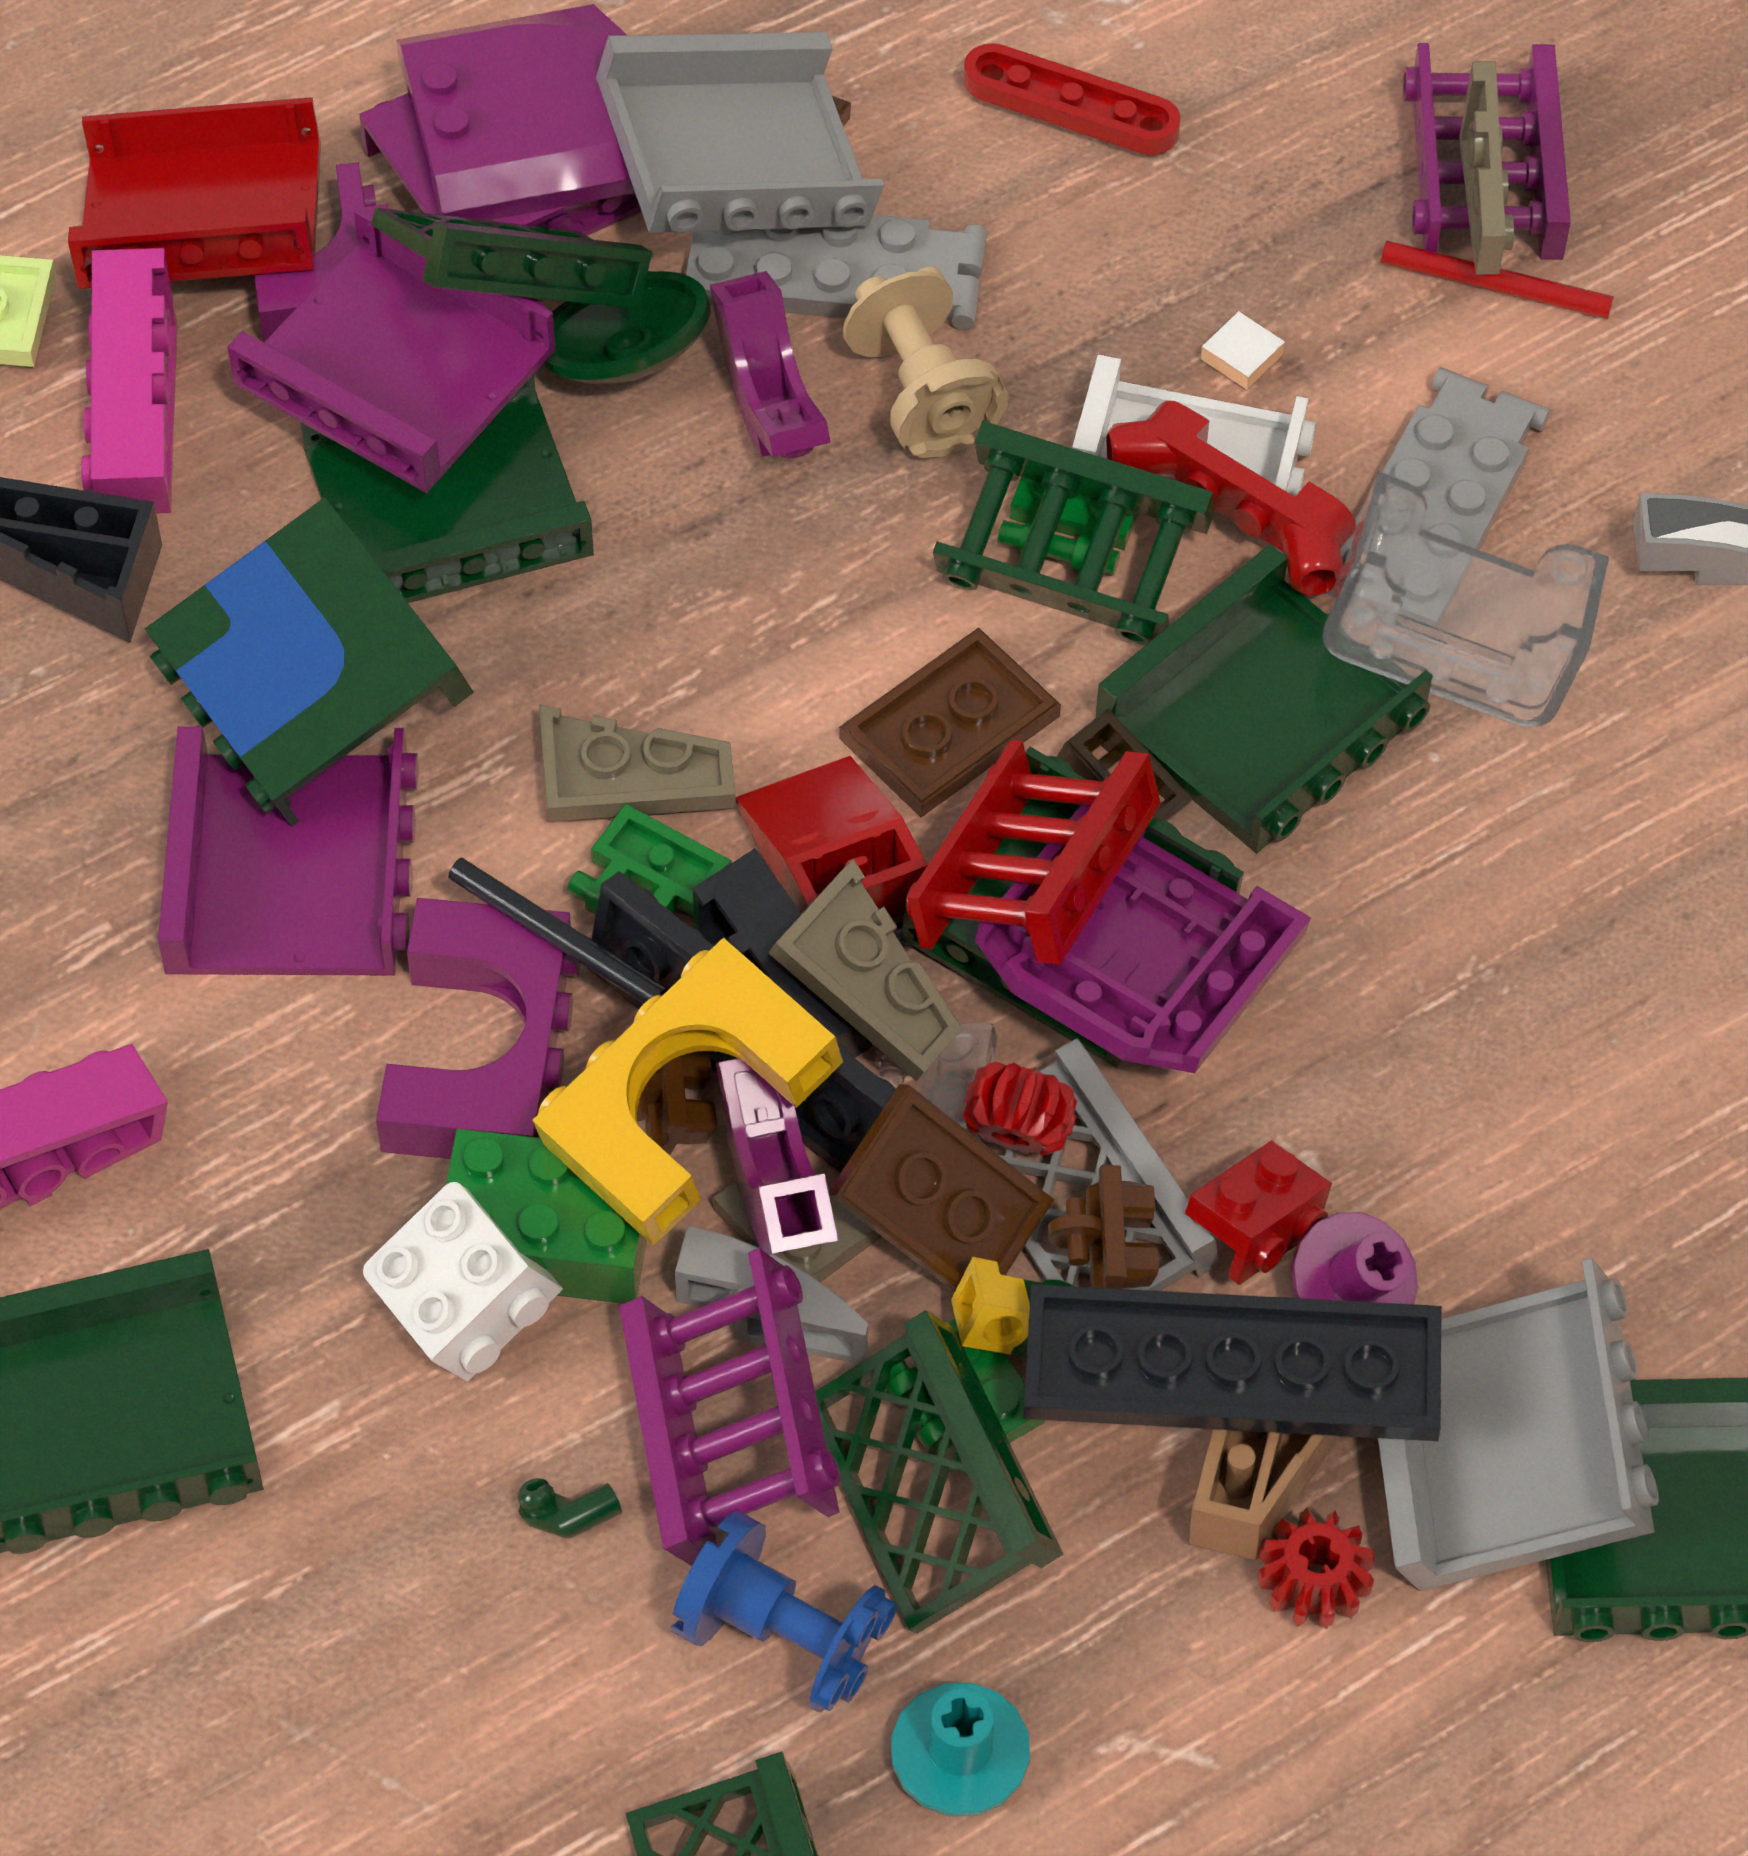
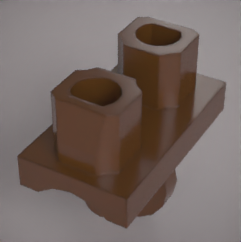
M710 1051L687 1053L669 1061L650 1078L640 1096L637 1121L646 1119L647 1135L669 1155L678 1143H707L716 1129L715 1104L712 1101L686 1099L685 1088L703 1090L710 1079L712 1068Z
M1101 1164L1099 1168V1182L1088 1186L1086 1190V1203L1085 1199L1079 1197L1067 1199L1066 1216L1053 1219L1048 1224V1241L1054 1246L1068 1249V1262L1072 1266L1088 1264L1089 1248L1091 1287L1119 1289L1151 1286L1159 1271L1158 1248L1153 1243L1125 1242L1124 1227L1148 1228L1155 1212L1154 1186L1122 1181L1121 1165Z

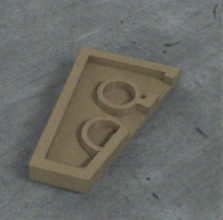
M1472 61L1459 142L1475 274H1499L1503 250H1512L1514 221L1512 214H1505L1504 204L1507 203L1508 174L1506 169H1502L1503 137L1502 127L1499 124L1496 61Z
M539 704L548 822L616 817L625 804L646 815L736 808L730 742L657 728L651 733L617 727L616 719L594 715L591 722L561 716L560 708Z
M852 859L774 944L769 954L917 1082L959 1034L962 1027L921 963L912 962L894 934V930L897 928L896 924L885 907L878 909L862 884L865 876L854 859Z

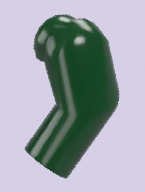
M535 1478L525 1482L519 1488L517 1494L520 1504L519 1514L528 1526L563 1538L575 1537L622 1513L619 1500L608 1483L572 1500L554 1493L553 1487L549 1485L547 1480Z

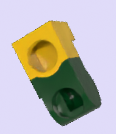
M972 1257L951 1298L961 1345L963 1347L1027 1357L1031 1284L1073 1285L1054 1279L1040 1283L1001 1275L996 1261Z

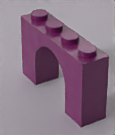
M417 898L407 949L411 984L415 986L476 991L493 995L512 1006L521 1016L525 1025L519 1039L506 1054L482 1067L469 1070H448L386 1063L376 1117L381 1152L451 1159L457 1129L540 1138L532 1120L538 1115L542 1102L548 1096L549 1087L561 1086L564 1068V1049L556 1048L558 1031L569 1032L573 1013V993H566L565 989L568 976L578 977L581 963L489 904ZM546 910L571 926L570 912Z

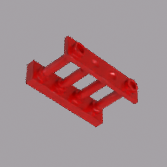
M1011 740L996 764L989 768L986 779L918 881L914 882L909 889L906 902L907 913L914 922L920 947L932 949L952 918L1024 927L1026 933L1030 934L1037 962L1061 965L1161 804L1149 753L1126 751L1112 774L1107 776L1104 781L1031 774L1023 741ZM1029 799L1091 806L1087 813L1082 815L1079 820L1020 814ZM1004 838L1066 845L1061 854L1055 856L1053 860L994 854ZM978 878L1040 885L1036 893L1030 896L1027 901L968 894Z

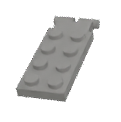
M873 214L869 226L694 231L686 275L703 285L709 303L713 305L710 290L711 284L767 271L782 291L785 312L846 318L851 307L857 302L855 297L856 289L867 279L876 276L889 279L907 272H917L924 267L934 266L939 268L953 291V307L946 319L951 320L952 325L959 330H969L975 325L980 281L977 278L982 274L987 230L983 226L976 224L967 226L964 232L930 229V220Z
M1442 367L1438 369L1432 383V389L1439 392L1430 409L1418 405L1355 520L1356 532L1340 549L1345 574L1341 582L1333 590L1325 593L1432 637L1436 633L1527 461L1529 447L1522 445L1531 428L1542 432L1551 412V409L1504 391L1500 392L1495 403L1488 401L1485 398L1489 385Z

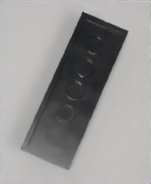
M620 871L601 884L591 940L668 989L681 978L684 967L693 956L703 950L710 951L714 947L704 938L699 930L685 924L660 904L650 891L640 888ZM590 970L638 1010L644 1004ZM837 1041L843 1063L797 1108L795 1107L803 1143L841 1173L896 1088L889 1081L879 1078L856 1060ZM710 1051L711 1069L716 1073L717 1063L738 1059L726 1053Z
M1031 1284L1024 1419L1439 1441L1441 1430L1442 1306Z

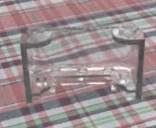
M1378 471L1364 505L1327 615L1322 636L1325 647L1332 655L1345 662L1407 685L1427 670L1433 675L1430 687L1431 694L1512 724L1529 728L1549 723L1557 714L1590 649L1609 557L1581 546L1562 544L1548 549L1540 558L1535 570H1531L1421 529L1428 507L1423 493L1417 487L1404 480Z

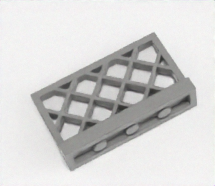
M1076 1038L1057 1049L1055 1052L1058 1060L1039 1072L1045 1075H1055L1059 1082L1068 1084L1075 1092L1074 1097L1077 1100L1074 1114L1084 1127L1073 1126L1071 1136H1067L1063 1150L1053 1152L1050 1164L1016 1158L1018 1150L1007 1149L1005 1156H999L1020 1173L1045 1177L1043 1191L1051 1197L1053 1196L1057 1180L1088 1186L1098 1183L1099 1168L1101 1164L1108 1165V1163L1109 1165H1121L1122 1181L1154 1186L1155 1212L1154 1219L1150 1224L1152 1228L1124 1227L1125 1242L1135 1243V1240L1139 1239L1163 1244L1173 1260L1159 1268L1158 1275L1151 1286L1125 1289L1161 1291L1192 1271L1199 1278L1219 1266L1220 1260L1215 1238L1208 1230L1185 1214L1189 1200L1080 1040ZM961 1117L960 1119L956 1120V1122H957L958 1124H960V1125H961L963 1128H965L968 1132H970L971 1134H973V1133L967 1128V1126H966V1121L964 1120L963 1117ZM1068 1138L1096 1144L1100 1154L1095 1173L1061 1166ZM1049 1208L1025 1244L1024 1249L1045 1281L1049 1279L1064 1281L1056 1269L1059 1268L1069 1270L1066 1282L1076 1286L1079 1273L1090 1274L1089 1260L1086 1265L1072 1266L1068 1262V1256L1048 1253L1043 1250L1040 1241L1045 1222H1051L1053 1219L1066 1216V1211Z

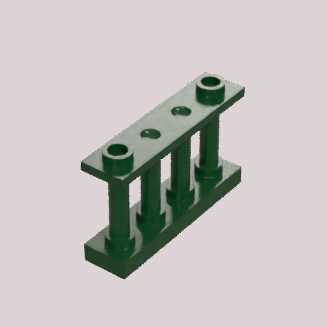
M982 421L974 444L979 464L984 465V469L988 474L960 548L936 541L933 556L937 571L943 573L942 577L950 584L963 589L976 590L977 586L981 585L1116 628L1115 633L1118 636L1136 644L1147 645L1169 627L1168 614L1155 609L1183 534H1189L1191 530L1204 534L1208 533L1215 514L1213 492ZM1021 476L1040 482L1045 492L1018 564L1014 566L983 556L1010 481H1016ZM1076 494L1098 500L1102 511L1075 583L1071 584L1040 574L1066 502L1068 499L1075 498ZM1133 512L1156 518V523L1160 527L1131 603L1100 593L1098 589L1125 516H1132Z

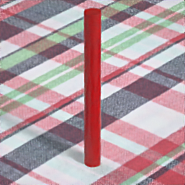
M1387 240L1381 257L1382 264L1605 319L1609 317L1614 296L1501 268L1499 274L1476 275L1473 261Z

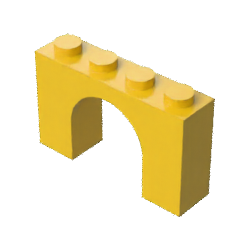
M722 938L710 951L703 950L693 956L684 967L681 978L663 996L656 995L647 1000L638 1010L634 1023L616 1041L609 1040L600 1045L590 1056L586 1069L567 1087L560 1086L553 1090L544 1099L539 1108L538 1115L532 1120L544 1146L653 1246L701 1201L692 1175L655 1143L637 1124V1109L640 1096L647 1082L657 1070L669 1061L687 1053L697 1051L726 1053L737 1057L749 1065L797 1108L843 1063L836 1037L725 938Z

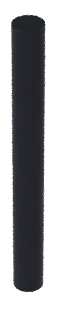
M459 858L451 867L448 875L451 881L640 1002L645 1003L656 995L663 996L669 990L661 983L466 859Z

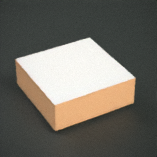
M1238 311L1202 346L1201 360L1247 390L1283 355L1285 341Z

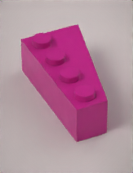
M164 248L92 250V313L88 315L91 360L86 361V386L88 395L91 396V407L84 408L83 417L86 443H91V455H83L81 460V476L84 491L152 501L155 505L156 514L171 513L178 327Z
M133 1044L112 1051L101 1050L94 1052L75 1064L52 1072L39 1071L31 1074L20 1083L0 1089V1209L21 1198L25 1199L30 1207L52 1196V1192L64 1182L68 1174L77 1170L79 1175L86 1179L161 1141L168 1101Z

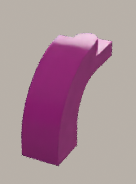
M359 162L336 165L342 210L341 224L331 242L315 253L314 270L254 275L264 342L358 243L354 216L356 209L360 206L374 214L375 207L389 209L388 204L376 205L374 185L362 186Z
M767 271L711 284L710 290L728 373L747 430L760 456L771 455L772 457L796 458L810 453L816 446L830 443L827 420L808 395L795 361L781 289Z
M733 1059L717 1063L716 1069L729 1128L726 1130L733 1167L743 1204L760 1248L770 1255L837 1241L838 1237L825 1174L816 1175L810 1165L803 1144L795 1106L742 1060Z

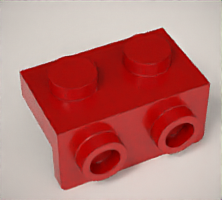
M1271 1140L1190 1194L1185 1214L1235 1250L1228 1278L1241 1285L1259 1271L1263 1273L1271 1271L1280 1262L1285 1253L1297 1246V1243L1313 1224L1328 1217L1324 1208L1332 1183Z

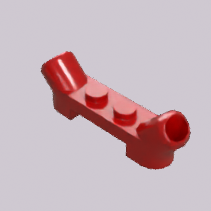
M1166 400L1162 402L1145 421L1115 423L1109 429L1106 436L1108 460L1213 492L1214 508L1217 512L1232 520L1245 534L1259 537L1284 552L1288 558L1287 568L1291 587L1304 595H1323L1333 590L1341 582L1345 572L1340 549L1354 535L1357 528L1356 521L1350 510L1330 493L1309 481L1294 497L1209 445L1207 441L1210 420L1176 401Z

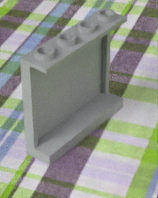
M827 32L608 36L596 79L649 233L869 226L884 183L882 179H863L824 76L833 49Z
M1592 1258L1582 1260L1585 1276L1583 1281L1443 1318L1441 1321V1430L1439 1441L1378 1438L1395 1568L1419 1591L1654 1533L1650 1507L1656 1506L1659 1503L1658 1489L1650 1467L1647 1464L1643 1465L1640 1443L1648 1441V1428L1639 1403L1633 1402L1630 1381L1638 1378V1367L1630 1343L1626 1339L1623 1340L1620 1319L1627 1318L1628 1316L1627 1301L1617 1278L1609 1279Z

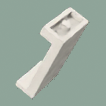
M1103 355L1097 356L1072 446L1073 449L1107 459L1106 436L1113 424L1145 421L1162 402L1166 400L1176 401L1210 420L1207 441L1209 445L1294 497L1301 491L1305 469L1296 467L1298 455L1310 456L1316 429V422L1306 420L1309 398L1297 396L1293 413L1289 415L1119 381L1121 359Z

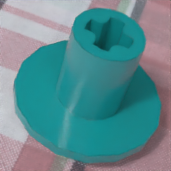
M971 1682L943 1683L918 1694L900 1713L891 1736L892 1767L903 1790L924 1808L949 1817L978 1816L1002 1806L1021 1786L1030 1763L1029 1732L1017 1708L997 1691Z

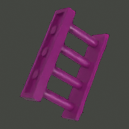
M1418 43L1414 67H1405L1403 75L1404 101H1413L1420 192V200L1414 199L1412 232L1413 235H1423L1424 250L1437 253L1441 229H1470L1467 206H1441L1439 184L1465 183L1462 161H1438L1436 140H1459L1463 117L1434 116L1433 96H1467L1470 73H1431L1429 43ZM1532 44L1528 68H1519L1518 73H1496L1498 96L1517 97L1518 102H1527V111H1523L1521 117H1499L1503 140H1521V146L1531 147V156H1526L1525 162L1502 161V169L1507 170L1508 185H1524L1526 191H1534L1535 201H1530L1529 206H1504L1505 214H1512L1514 230H1528L1529 236H1538L1541 260H1563L1571 219L1555 44Z
M761 1248L748 1252L754 1286L675 1317L671 1313L664 1312L643 1296L619 1305L663 1549L691 1566L707 1540L717 1545L715 1534L720 1530L717 1527L725 1517L735 1510L748 1514L796 1495V1497L826 1517L840 1513L835 1487L840 1484V1473L832 1453L826 1447L797 1305L803 1300L802 1288L791 1267L788 1265L783 1266ZM760 1312L766 1341L765 1346L688 1377L685 1376L680 1353L685 1349V1342ZM772 1372L778 1406L701 1437L696 1436L692 1411L696 1409L697 1402ZM784 1433L790 1468L711 1499L707 1496L703 1472L707 1471L709 1462Z

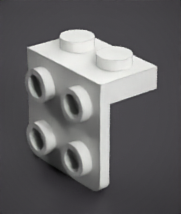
M457 1182L445 1185L365 1263L363 1268L365 1279L429 1359L466 1382L475 1374L483 1372L493 1365L498 1359L501 1349L524 1327L538 1321L547 1311L549 1303L563 1290L549 1271L516 1249L467 1188Z

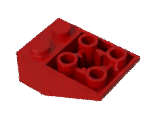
M851 755L735 797L736 804L768 867L802 914L844 867L854 859L865 876L862 884L878 909L885 907L892 919L904 915L909 889L914 882L918 881L928 865L903 817Z

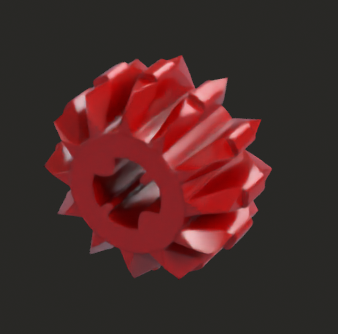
M992 1062L984 1067L977 1068L973 1082H969L964 1098L966 1106L962 1117L966 1121L967 1128L972 1133L981 1135L985 1142L996 1143L1003 1146L1005 1150H1018L1025 1155L1034 1152L1045 1156L1053 1154L1055 1151L1063 1150L1066 1138L1071 1136L1076 1120L1074 1112L1077 1100L1074 1097L1075 1092L1068 1084L1059 1082L1055 1075H1045L1038 1072L1035 1067L1029 1069L1021 1067L1014 1062L1008 1065Z
M1308 1508L1300 1513L1298 1526L1281 1518L1274 1528L1273 1536L1275 1539H1266L1261 1545L1259 1559L1265 1566L1259 1569L1258 1583L1260 1588L1273 1590L1270 1598V1606L1273 1612L1290 1606L1295 1608L1293 1621L1297 1627L1304 1624L1308 1614H1316L1325 1630L1333 1625L1335 1611L1352 1619L1359 1609L1360 1601L1358 1598H1366L1371 1594L1374 1578L1368 1571L1373 1568L1375 1561L1373 1549L1359 1546L1363 1536L1360 1525L1343 1531L1338 1529L1339 1516L1336 1510L1326 1517L1325 1523H1316L1313 1514ZM1310 1564L1321 1565L1324 1567L1323 1572L1314 1573L1310 1571Z

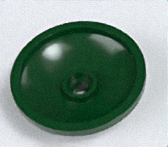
M648 271L639 309L565 301L552 311L555 351L543 365L561 377L581 383H624L649 376L683 354L700 336L711 312L706 290L699 281L681 273Z

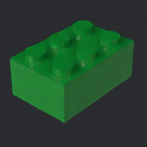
M465 1129L456 1130L446 1185L451 1182H457L467 1188L516 1249L549 1271L563 1288L557 1296L623 1304L638 1297L647 1240L546 1148L541 1138Z

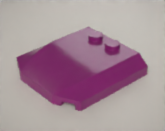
M594 4L397 39L398 57L409 98L412 97L440 215L493 220L635 193L596 79L608 36H627V34Z
M1081 805L1069 820H1079L1082 815L1087 813L1091 806ZM1145 829L1061 965L1036 961L1030 934L1026 933L1024 927L981 922L979 924L975 942L1012 994L1121 1060L1196 1073L1306 934L1311 917L1259 886L1253 889L1249 899L1243 897L1145 839ZM1049 843L1037 859L1053 860L1055 856L1061 854L1066 845ZM1015 882L1003 898L1027 901L1030 896L1036 893L1040 885Z

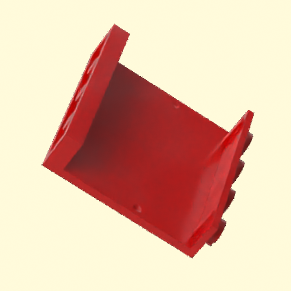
M313 97L82 116V126L90 158L82 226L69 227L68 245L78 289L92 288V250L164 248L170 281L314 270L321 141ZM303 128H309L310 130L304 131ZM96 145H102L103 148H98Z

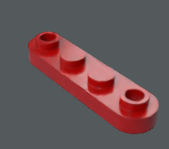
M988 43L977 46L965 58V88L972 96L982 101L1142 154L1156 155L1167 152L1178 141L1181 120L1180 112L1172 102L1165 98L1001 44Z

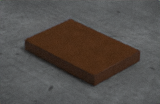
M978 627L839 727V739L922 818L989 769L993 764H996L1011 740H1021L1024 743L1059 718L1061 704Z
M905 1084L898 1085L828 1192L830 1197L953 1292L956 1291L972 1257L996 1261L1000 1274L1006 1275L1054 1201L1050 1195L913 1087Z

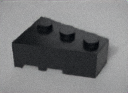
M0 477V580L130 643L162 548L154 502Z
M755 848L693 887L694 927L701 932L709 943L715 946L722 938H725L828 1029L854 1058L873 1047V1043L769 954L774 944L802 913Z

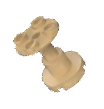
M928 266L917 272H907L889 279L881 276L872 277L864 281L856 289L855 297L857 302L851 307L843 323V338L854 353L868 358L889 357L900 354L903 363L899 368L898 377L904 390L899 394L890 411V426L904 449L905 445L908 446L912 455L920 458L943 457L964 450L974 444L975 438L972 433L980 428L982 421L995 425L999 423L1008 407V390L992 364L979 359L956 360L948 346L934 344L930 337L945 322L953 307V291L939 268Z

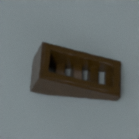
M1109 708L1065 742L1056 756L1068 763L1074 772L1083 778L1104 781L1107 776L1111 775L1108 770L1121 760L1126 751L1149 753L1158 794L1165 799L1152 818H1159L1168 822L1192 800L1190 795ZM1101 746L1109 753L1098 761L1092 753Z

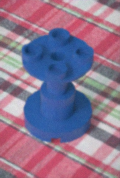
M735 1510L725 1517L717 1527L728 1533V1536L720 1546L707 1540L685 1578L672 1614L681 1620L671 1625V1631L701 1647L715 1636L725 1622L762 1642L766 1641L774 1632L823 1659L810 1695L811 1709L817 1712L831 1711L840 1698L850 1702L860 1689L868 1671V1665L861 1662V1659L871 1639L879 1641L888 1630L895 1616L897 1603L885 1597V1589L874 1585L861 1596L844 1622L797 1598L794 1596L795 1580L758 1561L766 1538V1525Z

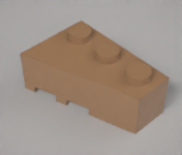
M1213 1429L1192 1508L1189 1544L1256 1560L1262 1543L1266 1539H1271L1275 1525L1288 1514L1340 1436Z

